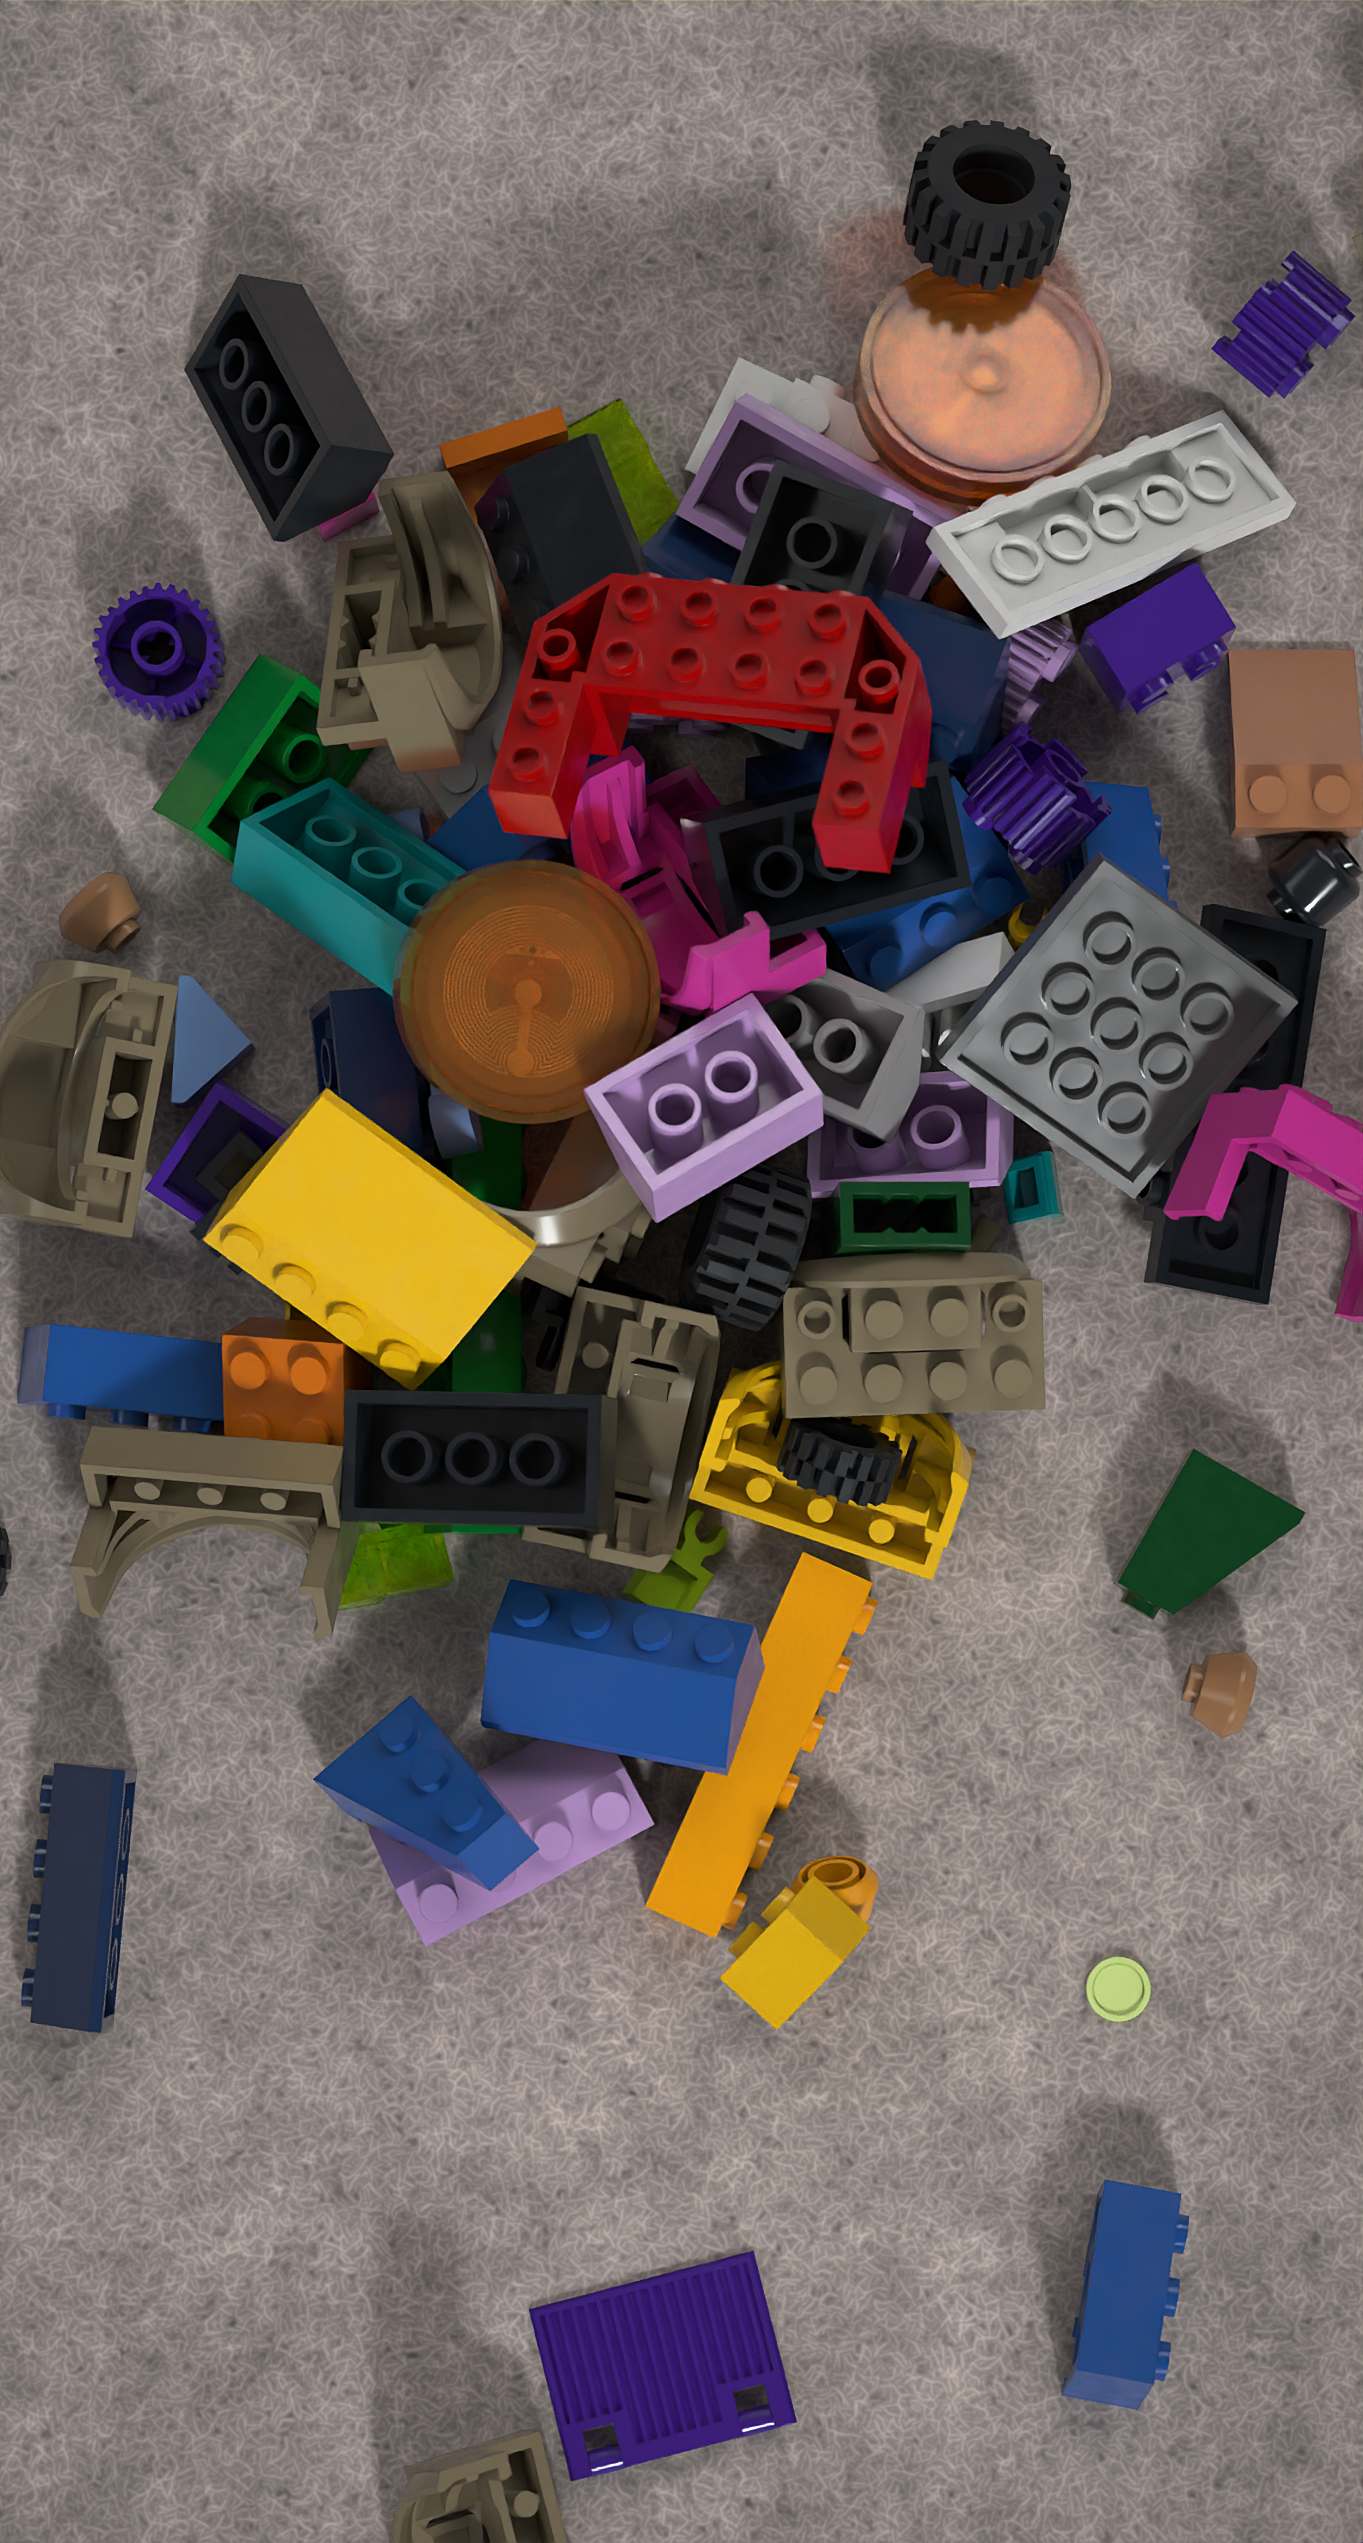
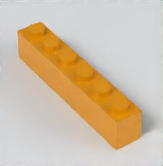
M801 1553L760 1645L765 1669L728 1775L704 1771L647 1899L646 1908L715 1939L721 1926L733 1931L748 1898L747 1894L738 1891L746 1869L750 1867L758 1872L760 1871L774 1839L773 1835L764 1832L765 1826L773 1808L786 1812L801 1778L790 1773L800 1749L812 1753L827 1719L816 1714L824 1693L828 1690L838 1694L853 1659L842 1655L851 1632L853 1631L864 1636L879 1600L868 1596L873 1585L872 1582L810 1554Z

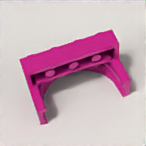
M631 745L621 750L619 757L609 756L586 768L570 826L575 868L588 908L606 945L627 976L650 998L691 1016L703 1014L705 1018H708L751 992L761 1006H764L826 974V943L815 929L769 941V926L757 911L744 914V928L722 939L710 928L690 900L677 877L679 875L684 879L706 909L692 880L679 817L722 805L691 763L646 785L645 761L636 748ZM654 867L664 868L660 873L627 890L620 891L622 884L628 880H633Z
M1288 1084L1280 1085L1278 1090L1261 1091L1255 1088L1242 1087L1237 1093L1211 1094L1191 1148L1163 1212L1173 1220H1178L1182 1216L1207 1215L1215 1221H1221L1247 1152L1253 1151L1346 1205L1350 1218L1351 1241L1335 1315L1351 1322H1363V1124L1350 1117L1333 1113V1106L1327 1100L1313 1095L1300 1087Z

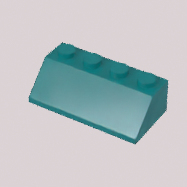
M330 777L240 821L231 883L414 1012L443 997L445 970L454 948L464 934L484 917L499 910L514 907V904ZM509 909V910L502 911V912H500V913L494 914V915H492L491 917H489V918L483 920L481 923H479L478 925H476V926L464 937V939L460 942L459 946L457 947V949L455 950V952H454V954H453V957H452V959H451V961H450V964H449V967H448V971H447V975H446V981H445V996L447 995V981H448V975H449L450 967H451L452 961H453V959H454V957H455V955H456L458 949L460 948L461 944L465 941V939H466L478 926H480L481 924H483L485 921H487V920H489V919H491V918H493V917H495V916H497V915L503 914V913H505V912L513 911V909ZM512 913L497 917L491 920L490 922L486 923L485 925L480 927L474 934H472L470 938L465 942L453 964L449 981V993H451V981L455 964L466 944L482 928L500 918L512 915ZM509 918L503 919V920H501V921H498V922H496V923L490 925L489 927H487L486 929H484L482 932H480V933L471 941V943L467 946V948H466L465 951L463 952V954H462V956H461V958H460V960H459V962H458V965H457V968H456V971H455L454 981H453V991H455V981H456V975H457V971H458L459 965H460V963H461V960H462L463 956L465 955L466 951H467L468 948L471 946V944H472L482 933H484L486 930H488L489 928L495 926V925L498 924V923H501V922H504V921L508 920ZM506 923L501 924V925H499V926H497V927L491 929L490 931H488V932H487L486 934H484L478 941H476V943L471 947V949H470L469 952L467 953V955H466V957H465V959H464V961H463V963H462V965H461V968H460V971H459V975H458L457 989H459V980H460V975H461V972H462V968H463V966H464V963H465L467 957L469 956L470 952L472 951V949H473V948L476 946V944H477L481 939H483L486 935H488L490 932L494 931L495 929L504 926ZM501 929L498 930V931H496V932H494V933H492V934H491L490 936H488L487 938H485V939L477 946V948L473 951V953L471 954V956H470V958L468 959L467 964H466V966H465V969H464V972H463V975H462L461 985H462L463 980H464V975H465L467 966H468V964H469L471 958L473 957L474 953L477 951V949H478L487 939H489L490 937H492L494 934L500 932ZM495 937L489 940L475 955L468 969L466 978L469 975L470 969L478 954L483 950L484 947H486L491 941H493ZM487 947V948L483 951V953L479 956V958H478V960L476 961L475 965H476L477 962L480 960V958L483 956V954H484L485 951L488 949V947Z

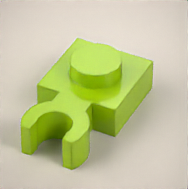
M687 1508L675 1552L660 1573L637 1568L622 1593L636 1603L691 1613L714 1577L712 1573L701 1566V1563L706 1556L714 1555L724 1547L729 1531L724 1527L714 1526L709 1531L707 1537L699 1541L695 1534V1528L704 1513L699 1509Z

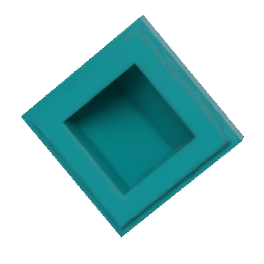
M1041 1151L1013 1158V1162L1002 1181L1008 1223L1015 1224L1063 1217L1055 1154L1051 1151Z

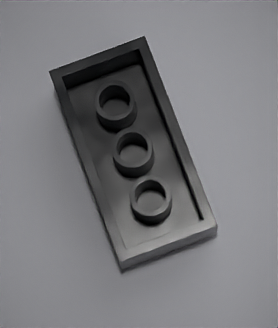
M776 459L730 584L755 587L776 584L786 586L792 590L819 593L840 590L850 592L856 596L869 597L878 608L914 511ZM731 723L801 751L820 756L823 755L831 734L828 732Z
M345 1390L341 1521L373 1524L614 1529L618 1399L604 1395Z

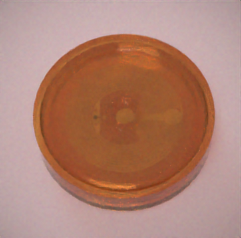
M933 267L903 281L882 300L874 311L862 340L853 376V397L858 421L868 442L881 460L899 477L933 497L964 506L980 507L985 501L995 495L1004 494L1008 497L1026 490L1033 482L1045 476L1058 477L1075 470L1089 457L1097 441L1110 404L1112 391L1111 364L1106 345L1093 320L1063 289L1042 276H1038L1034 280L1023 277L1021 286L1010 289L1004 284H998L996 290H982L981 285L972 283L967 288L957 285V279L951 276L939 277L932 272Z
M515 859L485 864L456 877L443 886L425 903L410 924L401 943L393 975V1005L398 1030L412 1061L424 1077L443 1095L458 1105L486 1117L517 1124L555 1122L591 1109L584 1095V1089L646 1053L656 1028L660 1008L661 986L656 954L642 922L633 909L618 893L593 875L578 868L545 860Z

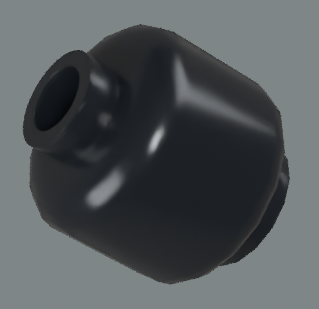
M1307 833L1269 864L1268 875L1274 888L1266 896L1285 920L1294 921L1299 917L1308 925L1321 927L1359 896L1360 886L1357 877L1363 873V870L1350 851L1333 833L1325 839L1319 834Z

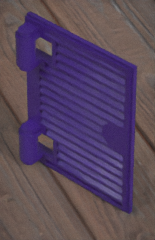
M754 2251L529 2309L571 2482L797 2423ZM764 2384L769 2404L738 2411L733 2392ZM613 2423L618 2443L587 2451L582 2431Z

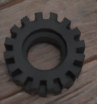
M842 1416L840 1420L834 1417L791 1418L776 1463V1468L778 1471L783 1472V1477L787 1480L797 1481L796 1485L805 1490L810 1488L817 1490L816 1495L824 1498L827 1495L834 1496L837 1502L848 1504L849 1500H852L858 1506H867L868 1503L878 1506L882 1502L885 1503L887 1501L902 1456V1450L899 1449L900 1445L896 1441H889V1436L883 1432H872L873 1427L866 1424L858 1426L851 1423L852 1419Z

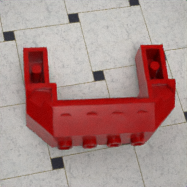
M648 572L637 575L612 573L534 622L488 787L504 832L567 839L590 754L619 757L631 713L828 732L835 734L812 822L824 866L890 873L910 786L925 787L928 770L932 707L920 659L869 597L856 596L850 592L840 590L828 593L798 591L776 584L764 587L734 585L712 578L701 581L670 579Z

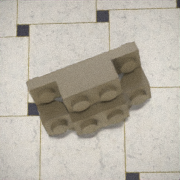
M56 959L36 963L31 989L15 1006L0 1030V1217L50 1227L66 1226L120 1238H132L179 986L131 976L132 970L91 962ZM102 1018L99 1037L93 1038L95 1031L98 1027V1024ZM70 1166L75 1167L72 1185L70 1179Z

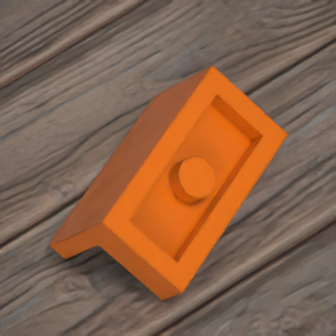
M559 406L439 444L445 470L453 478L475 524H478L474 506L504 468L569 441L568 429Z

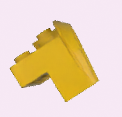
M781 1361L765 1363L746 1371L732 1367L698 1464L699 1467L689 1499L933 1581L943 1549L948 1546L969 1486L976 1449L964 1445L954 1427L941 1413L842 1416L852 1419L851 1423L858 1426L866 1424L873 1427L872 1432L874 1433L883 1432L888 1435L889 1441H896L900 1445L899 1449L902 1450V1456L885 1503L882 1502L878 1506L870 1503L867 1506H858L852 1500H849L848 1504L837 1502L836 1497L827 1495L824 1498L816 1495L817 1490L812 1488L805 1490L796 1485L797 1481L787 1480L782 1476L783 1472L778 1471L776 1468L791 1418L783 1417L777 1438H775L772 1430L782 1403ZM914 1435L917 1445L906 1477L898 1480Z

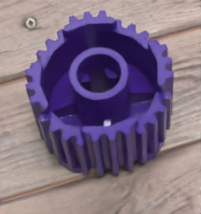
M1294 250L1281 263V266L1290 272L1280 284L1274 278L1262 284L1233 319L1232 323L1241 330L1233 341L1224 335L1211 348V350L1268 398L1275 392L1284 399L1288 394H1291L1315 365L1306 358L1309 352L1317 343L1326 350L1329 345L1336 341L1356 316L1346 308L1352 299Z
M156 583L154 589H149L148 586L143 587L142 594L139 595L132 590L129 592L130 599L118 598V608L110 606L107 609L109 612L108 616L100 615L99 621L102 628L94 629V634L98 640L92 642V647L98 656L94 660L99 669V676L112 698L117 700L123 709L128 707L134 716L141 712L144 719L149 721L154 715L158 722H164L165 716H170L172 721H177L178 716L188 718L203 708L205 700L209 702L212 700L210 690L219 689L220 685L217 678H222L225 674L221 666L226 664V658L223 653L225 645L217 624L209 610L203 609L198 599L192 601L188 591L185 589L178 593L175 585L170 584L167 590H164L161 583ZM161 641L169 642L168 646L173 656L169 660H164L160 665H153L149 656H145L147 649L155 651L159 649Z
M1020 721L965 776L966 789L971 794L962 802V807L977 826L986 831L993 827L1002 834L1005 840H1009L1012 844L1008 850L1012 858L1025 871L1036 875L1043 867L1057 868L1112 813V806L1103 795L1097 800L1091 796L1092 792L1084 786L1082 780L1088 773V770L1084 763L1075 757L1073 751L1068 750L1063 742H1058L1054 738L1046 745L1042 742L1039 743L1032 735L1028 736L1033 731L1032 727Z

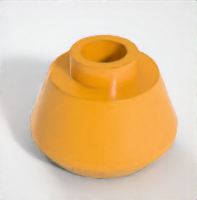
M841 1855L823 1857L808 1863L792 1882L791 1891L796 1894L814 1875L865 1922L870 1918L879 1888L878 1875L872 1868L858 1858Z

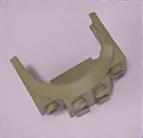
M448 471L381 479L379 481L378 498L392 535L339 542L316 729L323 746L348 743L350 750L389 746L400 773L462 766L465 736L474 735L475 723L496 693L501 677L503 658L502 625L492 569L478 528ZM403 583L405 585L407 609L402 599Z
M545 991L538 1003V1012L559 1024L567 1014L571 1003ZM572 1004L568 1016L559 1027H557L554 1023H552L549 1019L545 1018L544 1016L537 1014V1016L547 1020L558 1030L569 1018L574 1005ZM577 1006L575 1007L573 1015L568 1021V1023L559 1032H556L548 1023L544 1022L543 1020L539 1018H536V1020L547 1025L557 1036L571 1022L577 1011ZM579 1008V1011H578V1013H577V1015H576L574 1021L572 1022V1024L568 1027V1029H567L564 1033H562V1034H561L560 1036H558L557 1038H555V1036L552 1034V1032H551L549 1029H547L545 1026H543L542 1024H540V1023H538V1022H536V1021H535V1024H538V1025H540L541 1027H543L544 1029H546V1030L552 1035V1037L554 1038V1040L556 1041V1040H558L560 1037H562L567 1031H569V1029L573 1026V1024L575 1023V1021L577 1020V1018H578V1016H579V1013H580V1011H581V1008ZM584 1010L582 1011V1014L574 1028L564 1038H562L560 1041L554 1043L551 1037L541 1028L533 1025V1027L543 1032L550 1039L553 1046H555L562 1042L564 1039H566L574 1031V1029L577 1027L584 1014ZM586 1012L582 1023L580 1024V1026L578 1027V1029L574 1032V1034H573L569 1039H567L564 1043H562L561 1045H559V1046H557V1047H555V1048H559V1047L563 1046V1045H564L565 1043H567L572 1037L575 1036V1034L579 1031V1029H580L581 1026L583 1025V1023H584V1021H585V1019H586V1017H587L588 1012ZM592 1014L589 1015L584 1027L579 1032V1034L569 1044H567L560 1050H564L565 1048H567L580 1036V1034L583 1032L586 1025L588 1024ZM593 1015V1018H592V1020H591V1022H590L588 1028L586 1029V1031L584 1032V1034L580 1037V1039H579L574 1045H572L569 1049H567V1050L564 1051V1052H568L570 1049H572V1048H573L577 1043H579L580 1040L585 1036V1034H586L587 1031L589 1030V1028H590V1026H591V1024H592V1022H593V1020H594V1018H595L594 1015ZM598 1017L596 1018L593 1027L591 1028L590 1032H589L588 1035L585 1037V1039H584L574 1050H572V1051H571L570 1053H568V1054H572L574 1051H576V1050L585 1042V1040L589 1037V1035H590L591 1032L593 1031V1029H594V1027H595V1025H596V1023H597V1021H598ZM600 1019L594 1033L586 1042V1044L572 1056L577 1055L583 1048L586 1047V1045L590 1042V1040L593 1038L596 1031L598 1030L602 1019ZM605 1020L591 1044L576 1058L581 1057L595 1042L606 1022ZM607 1022L596 1044L580 1060L597 1073L593 1081L594 1084L658 1047V1045ZM531 1029V1031H534L540 1036H542L546 1040V1042L549 1045H551L549 1041L541 1033L534 1029ZM530 1032L531 1035L543 1041L540 1037ZM587 1100L585 1103H581L528 1211L510 1210L483 1202L538 1243L533 1253L502 1289L516 1297L519 1296L527 1278L571 1298L580 1279L592 1283L599 1269L614 1276L624 1256L633 1261L636 1260L650 1231L651 1226L649 1225L653 1219L621 1171Z

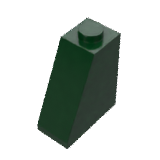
M1193 1448L1185 1456L1113 1583L1125 1590L1120 1602L1151 1620H1154L1158 1611L1168 1616L1174 1615L1299 1525L1306 1512Z

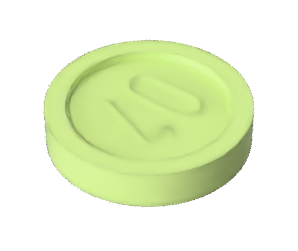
M1111 1957L1101 1961L1092 1969L1086 1983L1087 1999L1093 2010L1101 2017L1116 2022L1127 2021L1138 2016L1145 2009L1151 1993L1150 1981L1145 1970L1135 1961L1125 1957Z

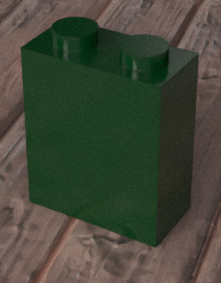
M839 1182L820 1212L821 1259L881 1254L967 1252L971 1247L969 1182Z

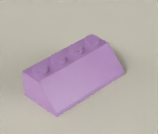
M539 1739L478 1772L540 1848L491 1891L434 1862L427 1854L406 1843L403 1845L393 1840L384 1831L376 1827L368 1831L394 1889L426 1947L651 1827L655 1822L619 1754Z

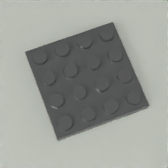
M1098 851L934 1053L938 1061L1135 1199L1201 1120L1211 1094H1222L1297 1005L1298 1000L1284 986Z

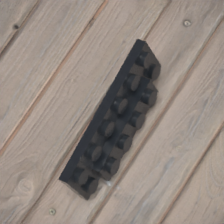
M1218 904L1203 905L1200 926L1292 992L1298 1000L1297 1005L1223 1093H1237L1242 1087L1255 1088L1261 1091L1278 1090L1282 1084L1302 1088L1327 929ZM1200 1120L1136 1196L1138 1204L1145 1205L1142 1220L1153 1222L1144 1283L1254 1305H1269L1289 1171L1253 1151H1248L1221 1221H1215L1207 1215L1182 1216L1178 1220H1173L1163 1212L1201 1122Z

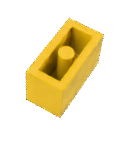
M814 1875L796 1894L787 1886L780 1891L760 1914L768 1922L763 1928L752 1921L727 1949L736 1958L719 1977L776 2030L832 1975L871 1929L864 1920Z

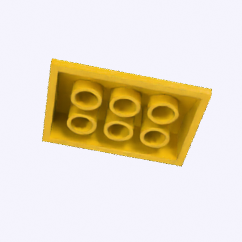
M327 1088L230 1191L203 1238V1241L410 1391H414L448 1357L533 1253L538 1244Z

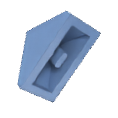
M178 975L179 987L177 993L171 1103L175 1108L189 1109L211 1090L219 1079H223L255 1050V1047L192 976Z

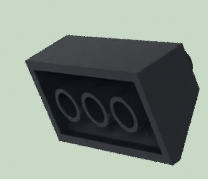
M239 274L184 371L273 541L285 542L365 503L380 477L386 472L394 452L303 285Z
M583 434L504 468L474 506L478 525L484 534L496 566L498 578L503 584L516 619L517 628L523 637L526 648L528 647L535 621L610 574L637 575L645 572L651 573L597 434Z
M929 756L925 787L910 786L890 873L824 866L812 825L823 779L679 817L693 883L721 939L744 928V914L751 911H757L769 926V941L972 886L947 760Z

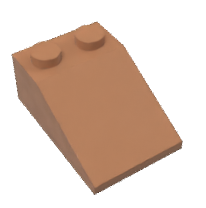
M1229 649V838H1301L1307 833H1316L1323 838H1326L1331 833L1337 838H1356L1363 829V756L1354 649Z

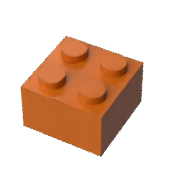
M250 1317L222 1334L224 1436L343 1446L345 1390H372V1370L369 1360L336 1338L318 1323L312 1321Z

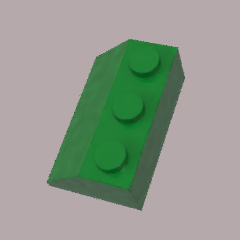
M259 653L152 810L185 836L233 867L241 820L328 777L347 788L374 747L350 750L348 743L323 746L316 729L321 690L301 673Z

